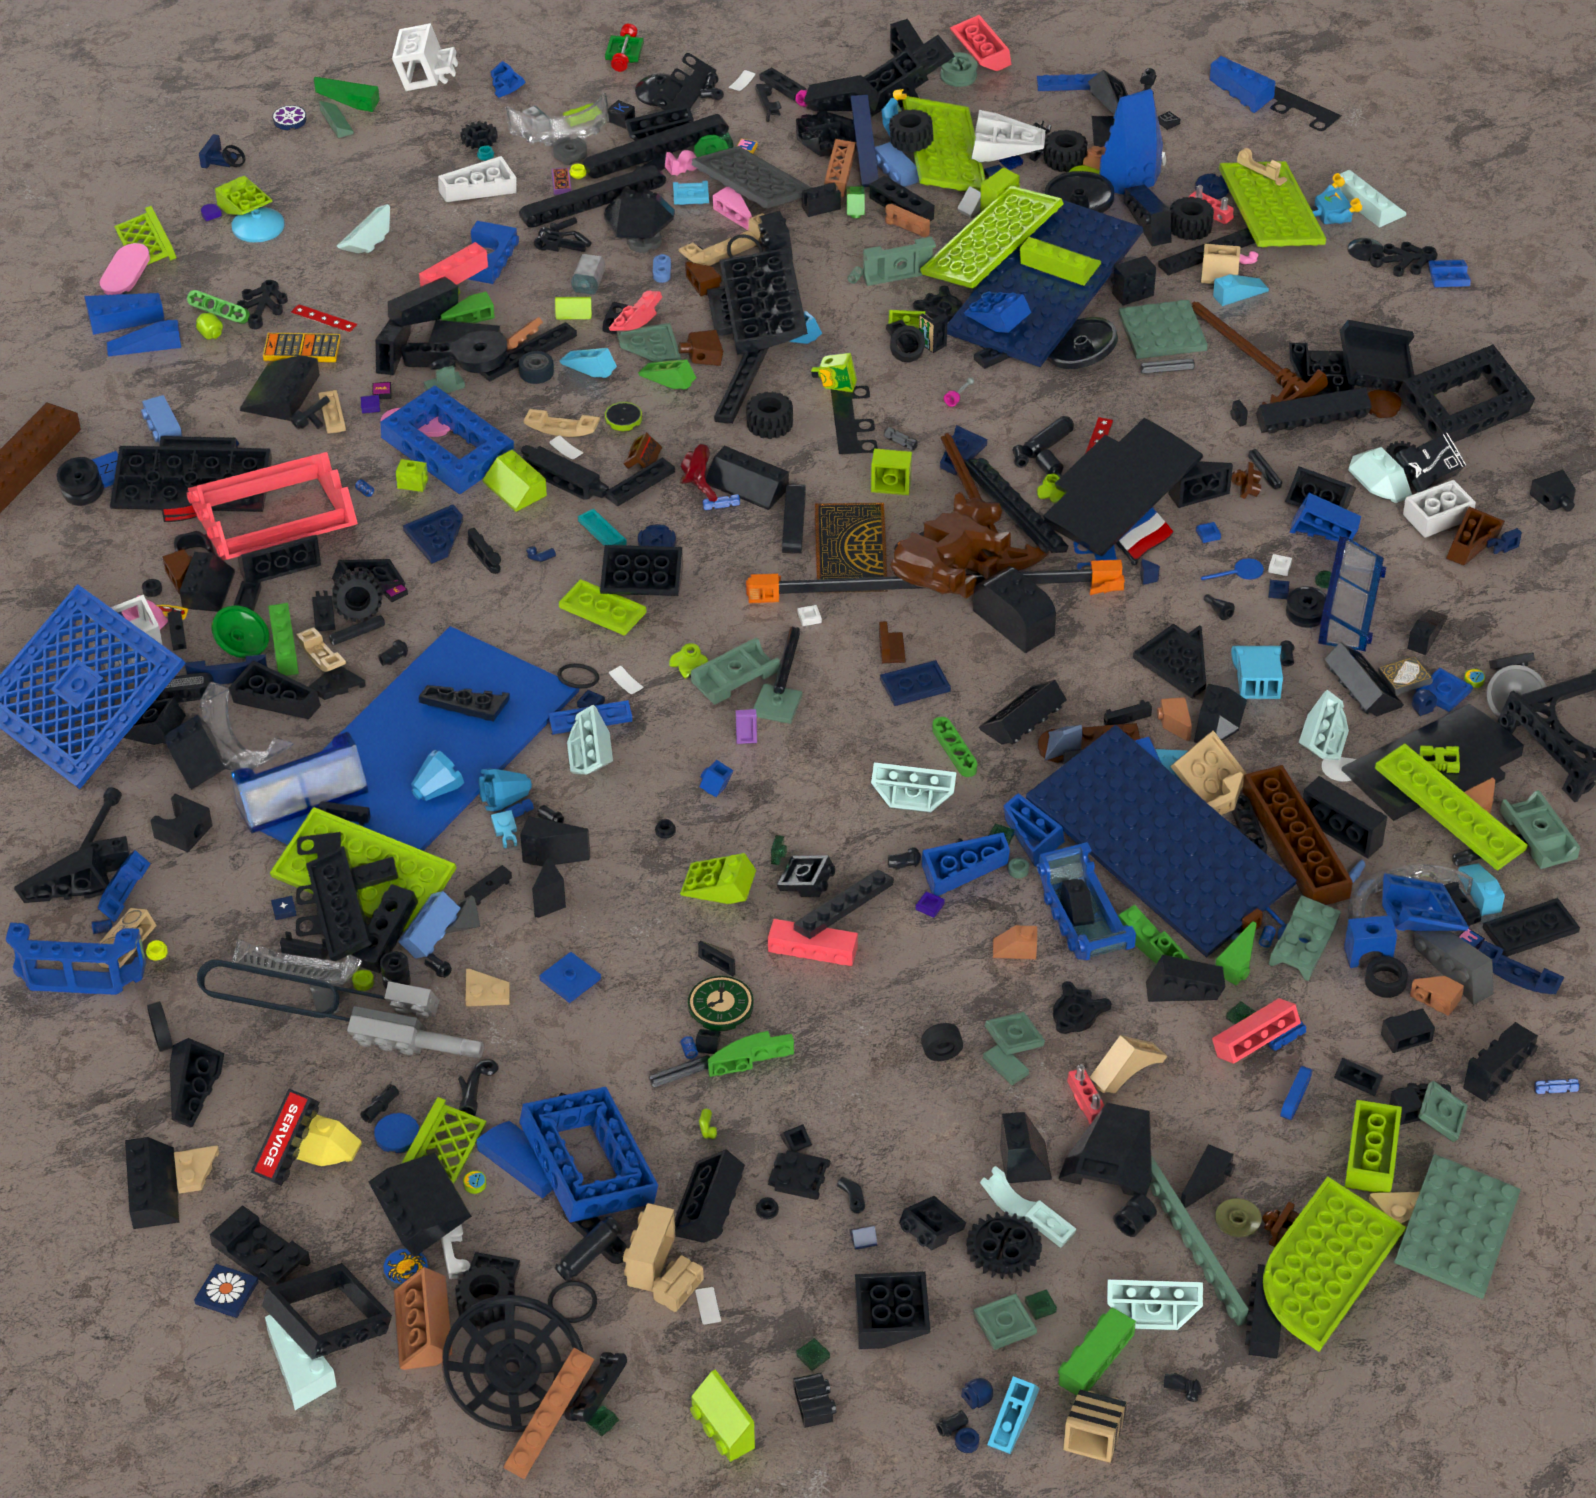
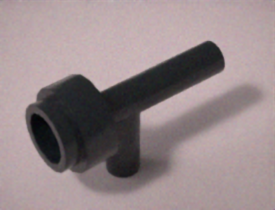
M327 396L323 397L303 413L297 409L291 414L290 421L299 430L309 425L307 420L309 418L317 429H320L323 423L314 413L330 402Z

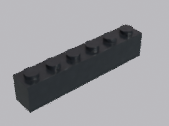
M1364 387L1263 404L1259 406L1256 416L1261 433L1268 432L1272 434L1283 429L1289 431L1301 426L1307 428L1314 424L1321 423L1325 425L1336 420L1342 422L1354 417L1358 419L1364 418L1368 415L1372 406L1367 389Z

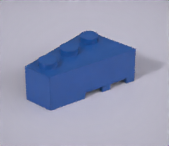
M1308 493L1293 517L1289 533L1295 534L1298 531L1308 533L1307 536L1320 535L1325 536L1327 540L1350 544L1358 531L1361 516Z

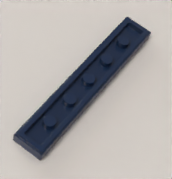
M868 95L851 96L861 185L870 187V184L879 179Z

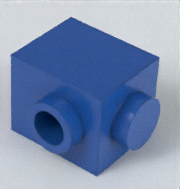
M716 760L709 768L706 767L700 776L702 781L699 787L708 794L717 797L726 788L734 770Z

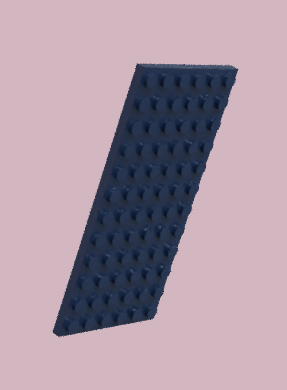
M1062 200L1063 205L1029 237L1100 260L1101 265L1087 283L1083 286L1021 264L1020 247L1024 244L1023 242L980 282L947 324V334L984 348H992L997 350L998 353H1007V356L1041 367L1112 274L1114 265L1122 261L1141 236L1143 227ZM985 292L1023 294L1031 310V313L1008 333L995 332L964 314L969 305L978 301Z
M1117 725L1113 726L1026 794L1027 800L1063 827V831L1077 844L1088 842L1091 848V852L1088 854L1206 958L1228 941L1234 933L1241 930L1244 917L1257 908L1263 912L1296 885L1297 880Z

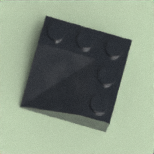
M926 1271L855 1274L859 1349H883L930 1333Z

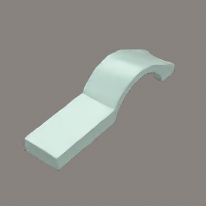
M994 1166L991 1172L994 1175L989 1180L985 1177L981 1180V1185L997 1206L1004 1212L1007 1211L1011 1217L1014 1213H1017V1219L1026 1217L1025 1220L1028 1223L1033 1222L1034 1228H1038V1231L1060 1248L1075 1234L1076 1228L1040 1200L1036 1202L1028 1201L1018 1195L1007 1182L1005 1173L998 1167Z

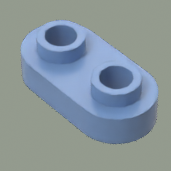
M660 254L653 259V279L660 283L667 282L671 278V258L665 254Z

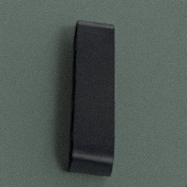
M786 484L782 553L802 554L806 485Z

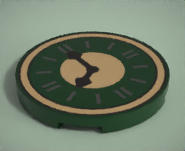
M714 976L702 980L693 987L688 997L690 1016L702 1024L704 1028L714 1031L735 1029L737 1025L750 1018L754 1008V999L750 988L742 981L729 976Z

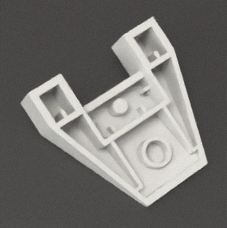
M979 110L972 159L978 162H991L1044 149L1046 130L997 113Z

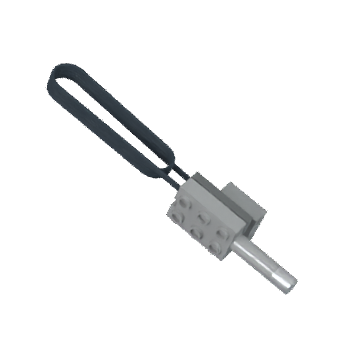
M219 959L205 962L197 973L199 987L208 996L314 1018L327 1017L348 1021L347 1032L353 1036V1040H356L358 1045L364 1047H371L372 1044L379 1046V1049L384 1051L398 1049L400 1053L411 1056L413 1053L420 1054L421 1048L478 1059L483 1054V1042L426 1031L427 1028L418 1018L353 1006L351 1018L332 1015L339 1006L340 997L337 991L339 990L384 999L390 1003V1007H393L395 1012L400 1014L413 1012L421 1018H428V1016L436 1017L440 1000L431 989L388 981L386 993L383 996L333 986L328 982ZM226 967L329 988L333 991L334 1002L327 1011L317 1012L210 991L206 989L204 982L207 973L211 969Z

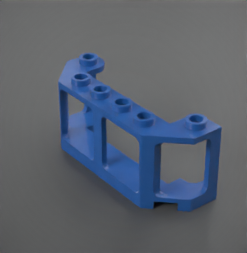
M10 922L6 942L14 949L15 953L13 971L17 977H21L25 981L26 986L31 991L117 995L123 991V986L132 981L137 983L143 978L146 958L139 929L125 928L117 932L113 944L29 940L30 929L28 925ZM137 947L138 957H134V961L131 964L123 965L120 969L118 958ZM36 960L60 961L63 964L64 970L37 969ZM72 962L105 963L108 965L110 972L74 970Z

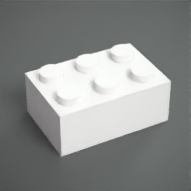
M1454 480L1406 497L1403 515L1426 538L1460 525L1468 507L1470 506L1475 509L1476 502Z

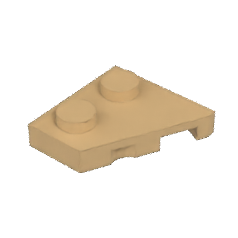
M466 969V1006L510 1005V983L472 969Z
M218 1145L174 1152L179 1194L202 1190L206 1182L205 1178L212 1170L213 1160L215 1156L218 1157L219 1155Z
M1420 1192L1372 1193L1369 1196V1201L1374 1207L1406 1226L1409 1223Z

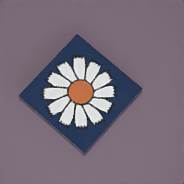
M215 1264L194 1299L195 1305L238 1318L259 1282L258 1277Z

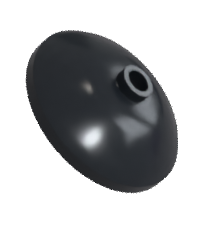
M652 74L644 77L637 83L635 95L642 103L656 106L653 103V99L657 94H661L673 101L683 85L672 79L670 74ZM657 99L659 105H667V101L665 99Z

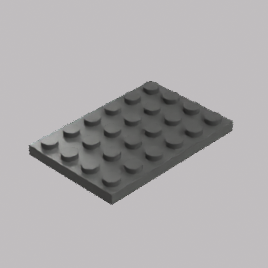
M740 146L692 159V166L696 167L700 172L710 175L712 179L722 182L724 186L734 189L736 193L746 196L748 200L760 204L765 209L802 199V190L812 188Z

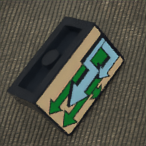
M922 313L919 315V330L925 337V348L935 353L947 346L948 317L942 314L931 320Z

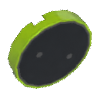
M628 402L613 404L605 412L606 424H609L612 429L617 431L632 430L634 426H639L642 421L641 409L637 405Z

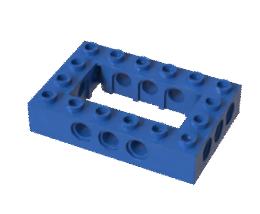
M435 385L380 422L381 438L412 461L427 463V471L458 494H462L482 480L497 457L510 450H514V441ZM438 416L440 424L450 427L454 434L460 435L468 444L474 445L476 449L463 458L458 459L418 429L425 424L428 425L431 420Z
M607 1087L522 1105L519 1123L569 1222L646 1206L647 1203L654 1204L658 1184ZM590 1125L616 1174V1178L604 1181L595 1180L594 1183L582 1185L583 1175L578 1172L574 1164V1158L570 1156L565 1146L566 1142L564 1139H561L558 1132Z

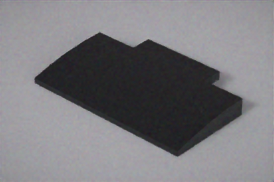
M790 247L720 260L724 286L707 289L714 330L717 331L718 336L734 335L737 355L776 346L808 334Z
M1143 418L1120 441L1104 435L1055 483L1056 489L1066 494L1043 515L1044 521L1052 526L1053 530L1102 557L1203 458V454L1173 433Z
M161 436L159 446H120L110 508L162 510V503H182V498H187L188 488L270 467L272 463L271 449L236 448L237 441L235 437ZM267 492L211 506L212 511L263 512Z
M1468 704L1343 766L1341 770L1381 810L1395 821L1415 811L1420 806L1377 771L1375 765L1404 743L1418 755H1420V746H1433L1434 749L1435 747H1444L1446 749V746L1459 747V773H1447L1446 770L1442 771V769L1439 772L1463 792L1491 778L1495 779V784L1504 780L1506 773L1500 767L1521 757L1524 744L1498 722L1471 704ZM1435 755L1423 756V759L1435 761ZM1445 755L1444 761L1456 762V756Z

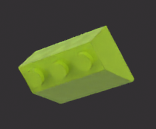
M510 450L497 457L483 478V483L515 512L547 496L546 479L514 450Z
M716 1369L711 1371L691 1396L692 1407H690V1411L694 1419L700 1420L703 1424L706 1435L714 1439L721 1455L725 1454L731 1462L755 1449L754 1420Z

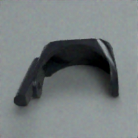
M200 531L180 534L174 539L175 552L202 547L209 553H214L211 540L207 534L203 535Z

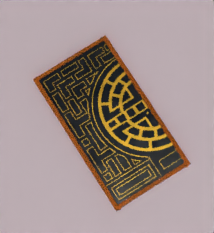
M815 503L817 580L887 577L884 503ZM888 590L844 591V592H888Z

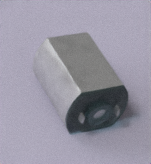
M582 254L571 281L572 288L576 293L594 295L597 292L606 268L605 261L601 256Z

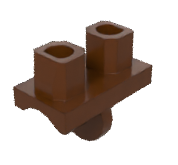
M1248 462L1245 471L1238 469L1232 473L1231 481L1235 485L1240 486L1241 498L1245 499L1248 494L1255 497L1258 496L1261 491V485L1258 483L1261 480L1262 472L1254 470V463Z
M1288 1202L1281 1215L1278 1210L1264 1213L1262 1217L1263 1222L1266 1224L1264 1228L1268 1231L1271 1230L1272 1235L1269 1245L1276 1247L1277 1243L1287 1232V1227L1291 1226L1300 1213L1294 1211L1295 1204Z

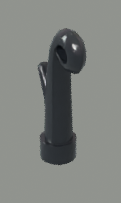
M485 1059L477 1063L472 1069L467 1083L462 1076L458 1078L462 1090L460 1111L473 1116L476 1115L480 1074L487 1076L495 1074L499 1069V1065L494 1060Z

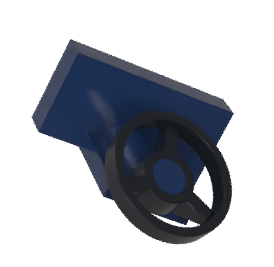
M216 134L210 137L199 152L201 168L206 169L210 164L229 168L230 166L241 167L246 160L243 151L234 145H228L220 152V136ZM228 148L235 149V150L238 151L240 154H236L235 152H230V151H228L227 149H228ZM242 156V163L235 164L238 158Z

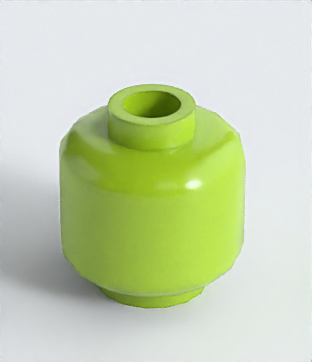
M202 313L196 320V329L204 338L216 339L222 334L223 323L213 313Z

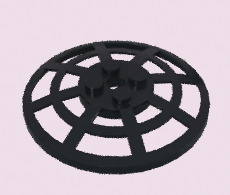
M504 1295L485 1299L461 1314L452 1325L446 1337L442 1351V1371L447 1389L456 1404L475 1421L500 1431L524 1432L528 1425L522 1426L520 1414L537 1410L547 1394L543 1388L536 1384L540 1373L554 1372V1382L565 1361L561 1362L558 1349L549 1336L559 1326L569 1339L572 1348H576L584 1353L578 1334L561 1313L537 1299L517 1295ZM504 1306L505 1320L491 1323L479 1331L470 1321L472 1317L485 1310ZM514 1306L535 1310L551 1320L540 1330L529 1323L514 1320ZM463 1327L472 1337L465 1349L463 1361H449L452 1342L458 1331ZM505 1329V1339L494 1345L484 1337L493 1331ZM515 1329L527 1331L536 1337L528 1344L525 1341L515 1339ZM543 1343L551 1353L552 1363H541L536 1350ZM476 1344L487 1353L483 1364L470 1363L471 1353ZM510 1362L515 1363L519 1370L510 1372L507 1370L506 1364ZM449 1371L463 1372L466 1385L475 1397L467 1405L456 1393ZM470 1373L484 1374L489 1385L481 1393L474 1385ZM582 1381V1383L580 1384V1386H579L578 1390L576 1391L575 1395L573 1396V1398H572L571 1402L569 1403L568 1407H569V1406H572V1404L575 1402V1400H576V1398H577V1396H578V1394H579V1392H580V1390H581V1388H582L583 1381ZM497 1391L509 1397V1407L497 1405L488 1399ZM528 1391L540 1399L531 1405L519 1407L518 1396ZM483 1404L493 1411L510 1414L512 1426L491 1422L474 1411Z

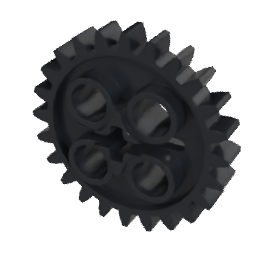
M1005 1211L1004 1216H1000L996 1212L994 1218L987 1214L986 1221L979 1218L978 1225L973 1224L972 1230L968 1231L966 1246L967 1254L970 1255V1262H975L976 1269L983 1267V1274L991 1271L992 1278L997 1273L1000 1274L1001 1279L1004 1278L1005 1274H1008L1013 1279V1273H1017L1021 1277L1022 1270L1029 1273L1030 1265L1035 1267L1036 1261L1040 1260L1042 1244L1041 1236L1038 1235V1228L1033 1229V1222L1025 1224L1026 1217H1022L1020 1220L1017 1219V1213L1009 1217L1007 1211ZM1011 1230L1008 1235V1241L1005 1242L1006 1234ZM1003 1248L1002 1257L1000 1260H997L1000 1256V1249Z

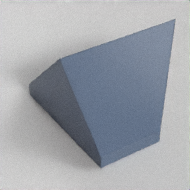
M1082 725L1065 726L1048 732L1049 740L1044 761L1064 755V752L1081 749Z

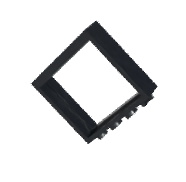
M343 1263L268 1287L262 1304L263 1308L312 1360L386 1334L392 1318L389 1311ZM339 1287L367 1319L318 1335L290 1304Z

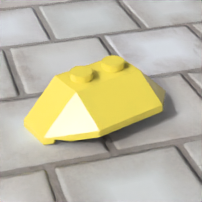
M316 1115L309 1125L307 1137L299 1147L300 1152L297 1159L318 1166L353 1161L362 1142L339 1121Z

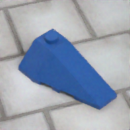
M178 320L160 321L107 342L108 357L181 348Z

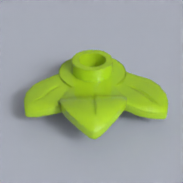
M1048 474L1044 478L1043 484L1037 489L1038 497L1040 499L1049 498L1053 503L1060 500L1066 494L1056 489L1055 483L1060 477L1056 474Z
M689 643L684 645L681 651L671 656L669 666L679 667L681 675L686 679L691 675V670L707 663L708 659L701 654L698 645Z

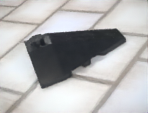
M1102 70L1088 81L1090 92L1115 115L1119 99L1127 96L1128 93L1121 80Z
M92 846L68 855L14 886V890L24 903L45 902L59 897H64V900H72V896H84L85 899L102 895L109 884V879L102 858Z
M190 1038L173 1045L169 1065L173 1121L190 1128L193 1127L204 1107L203 1103L206 1097L213 1090L212 1086L215 1080L221 1075L224 1060L223 1052Z

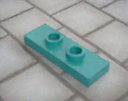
M594 508L578 516V522L604 546L627 545V539Z

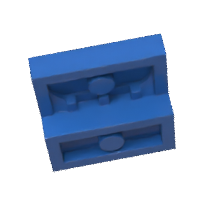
M1465 260L1429 261V270L1434 287L1470 286L1471 279L1467 274L1468 266Z

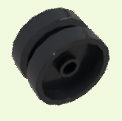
M75 457L65 461L58 468L56 474L57 481L63 497L68 503L84 506L93 503L102 495L104 490L103 480L93 460L87 457Z

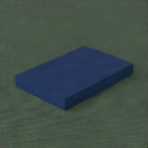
M936 660L880 675V681L894 706L951 692V686Z

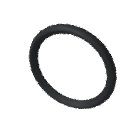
M746 234L734 236L727 245V253L730 258H733L731 244L738 238H748L754 241L760 253L763 252L760 242Z
M567 664L562 666L557 672L558 679L566 686L572 688H590L599 681L598 672L584 664ZM568 668H583L594 673L595 680L589 684H574L564 680L561 673Z
M564 1282L552 1290L548 1298V1305L554 1308L553 1298L555 1294L564 1287L580 1286L591 1294L593 1303L590 1310L581 1317L566 1318L570 1323H577L589 1318L596 1309V1293L592 1287L583 1282Z

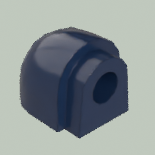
M1422 689L1414 694L1411 703L1414 710L1421 717L1434 711L1437 697L1431 691Z
M975 1378L965 1383V1387L962 1388L961 1397L972 1410L976 1407L981 1408L992 1400L993 1387L988 1380Z

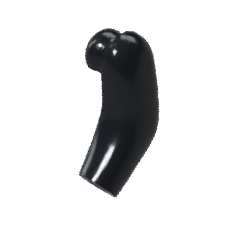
M841 1177L837 1187L849 1195L851 1211L855 1214L862 1213L865 1209V1200L861 1186L854 1181Z

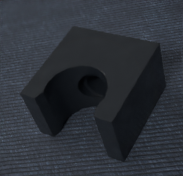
M174 794L171 797L176 818L163 819L160 816H154L150 820L153 836L155 839L188 853L213 826L210 809L178 794Z

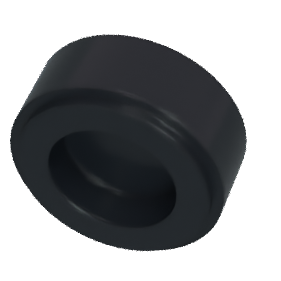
M157 579L146 580L142 584L143 594L147 597L160 595L162 592L161 582Z

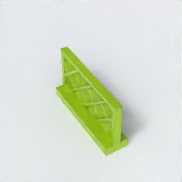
M152 206L145 208L147 213L114 226L123 246L137 243L139 239H144V242L139 244H143L150 249V260L147 265L165 257H169L170 261L177 258ZM146 220L143 225H139V224H138V223H140V222ZM125 228H129L127 232L120 231ZM134 229L139 230L138 233H132ZM145 231H150L148 235L143 234ZM129 237L134 238L132 242L127 241ZM150 240L155 241L153 245L148 244ZM155 250L162 251L161 253H158L156 255L153 254Z
M437 1097L402 1163L426 1156L427 1150L437 1148L438 1158L440 1161H443L446 1172L449 1174L453 1184H455L477 1143L476 1139L480 1137L486 1125V1121L445 1105L446 1100ZM446 1114L455 1116L457 1121L447 1124L445 1120ZM473 1123L479 1127L477 1130L468 1132L465 1125ZM460 1126L464 1134L453 1137L450 1129ZM446 1131L448 1138L438 1141L436 1133ZM466 1139L469 1144L468 1147L458 1149L456 1141ZM451 1143L455 1151L444 1154L441 1146ZM457 1156L460 1161L459 1164L449 1166L447 1158Z

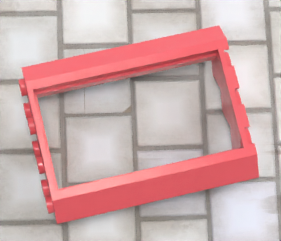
M327 452L188 488L189 492H187L189 503H192L198 520L203 524L208 538L211 539L218 556L222 560H228L242 554L358 524L348 487L342 488L338 470H332ZM318 479L335 510L225 539L220 521L215 522L211 506Z

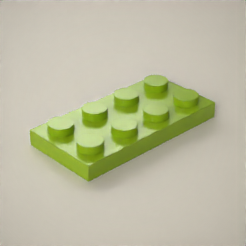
M582 579L559 601V608L624 636L646 614V606L617 594H600V587Z

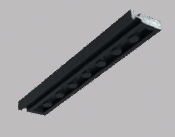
M965 459L963 460L971 477L995 502L1000 503L1001 508L1045 554L1048 551L1051 553L1067 552L1069 545L1010 486L1008 481L1003 479L986 459H970L969 462Z

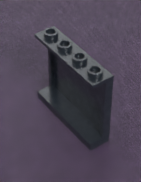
M1347 320L1339 330L1348 384L1398 393L1403 380L1415 376L1409 348L1410 342L1414 339L1413 331Z

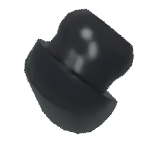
M718 88L699 90L700 98L710 97L715 100H721L724 96L723 91Z

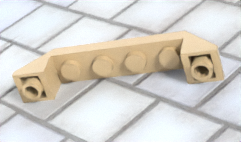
M762 213L750 218L748 231L741 234L750 235L760 242L762 234L759 232L758 224H760V216L765 214ZM731 238L704 250L691 243L679 248V252L694 263L711 266L722 259L729 258L727 245ZM738 238L731 244V254L734 256L757 246V244L748 238Z
M1238 772L1230 774L1223 779L1222 792L1224 795H1219L1215 800L1207 803L1221 816L1235 809L1242 788L1243 774Z

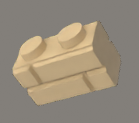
M682 1255L676 1261H671L666 1268V1273L662 1278L657 1277L652 1285L654 1300L677 1312L704 1280L702 1266L691 1262L690 1259Z

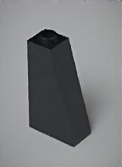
M391 318L375 339L376 373L395 374L402 356L401 347L407 343L411 334V325L401 327Z
M436 320L429 342H455L461 337L476 331H494L502 335L503 333H501L499 325Z

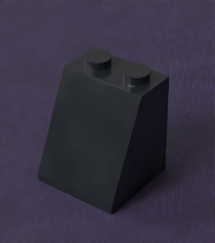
M1025 1112L1002 1114L1000 1150L1007 1182L1020 1183L1052 1180L1045 1140Z

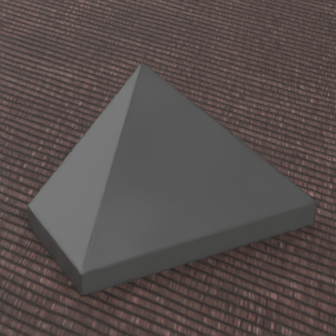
M472 895L458 902L457 905L460 907V910L456 914L457 918L452 924L448 925L445 931L447 934L481 927L475 898Z

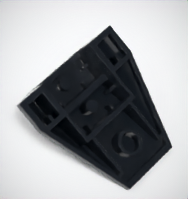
M633 190L622 192L605 208L604 219L618 238H653L674 220L675 210L658 193H653L652 191L637 193Z

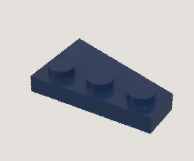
M956 425L952 436L962 459H965L967 462L987 446L988 439ZM945 450L940 461V468L956 475L957 472Z

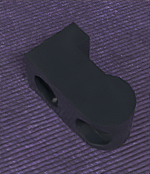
M612 302L603 321V332L617 335V331H610L609 327L621 313H617L616 308H621L623 311L628 306L627 304Z

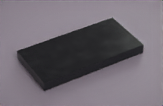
M1558 898L1484 922L1482 927L1492 942L1504 949L1502 955L1506 957L1576 934L1580 931V926Z

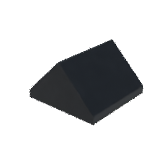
M549 858L546 859L532 888L534 915L537 918L566 908L564 879L553 861Z

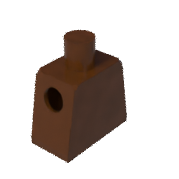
M716 330L690 332L687 342H679L678 352L688 353L692 363L721 366L724 351Z

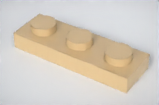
M337 390L318 393L319 400L325 396L330 400L328 404L321 408L327 434L346 431Z

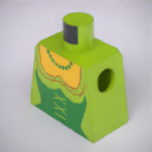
M851 353L825 356L819 367H812V377L821 378L824 388L853 392L857 378Z

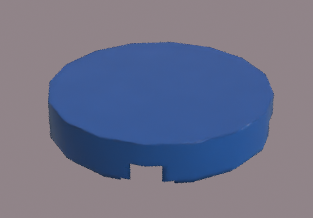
M393 1113L378 1121L375 1127V1141L383 1151L403 1153L411 1147L419 1132V1125L413 1117L407 1114Z

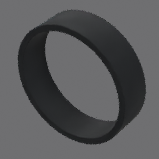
M161 1002L148 1004V1014L159 1051L172 1049L171 1035Z

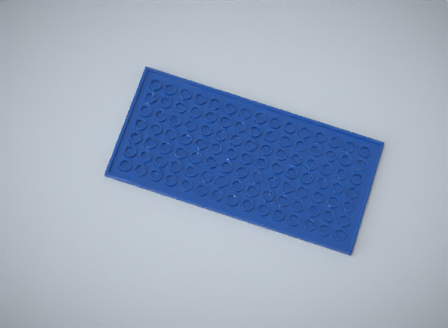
M450 626L249 821L250 826L288 845L313 807L319 809L321 801L369 807L370 821L369 823H364L362 827L424 851L480 794L479 777L484 776L481 770L488 768L503 770L550 722L549 713L561 711L579 692V689L566 686L556 675ZM427 685L452 687L454 691L472 689V693L481 694L484 691H492L493 695H502V692L510 693V700L493 722L419 703V695ZM434 750L441 751L455 765L453 767L455 772L459 770L464 784L458 789L430 800H418L411 792L413 789L411 783L428 755ZM350 821L352 823L359 825V822Z

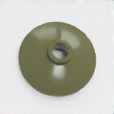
M1233 1198L1222 1202L1218 1206L1215 1213V1221L1224 1233L1233 1237H1247L1254 1234L1260 1228L1262 1216L1257 1206L1252 1202Z

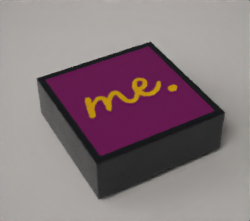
M391 382L372 383V396L379 395V399H391Z
M403 584L385 591V596L391 602L408 595V589Z

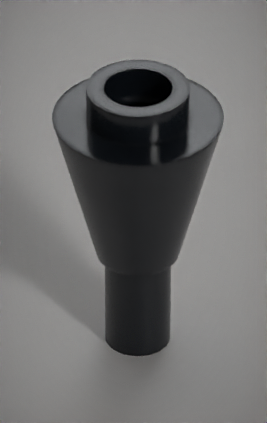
M1209 594L1205 595L1204 601L1211 605L1221 620H1227L1233 616L1235 610L1233 603L1215 599Z

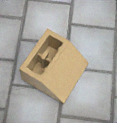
M1205 244L1201 283L1214 284L1217 278L1230 274L1238 275L1241 247Z

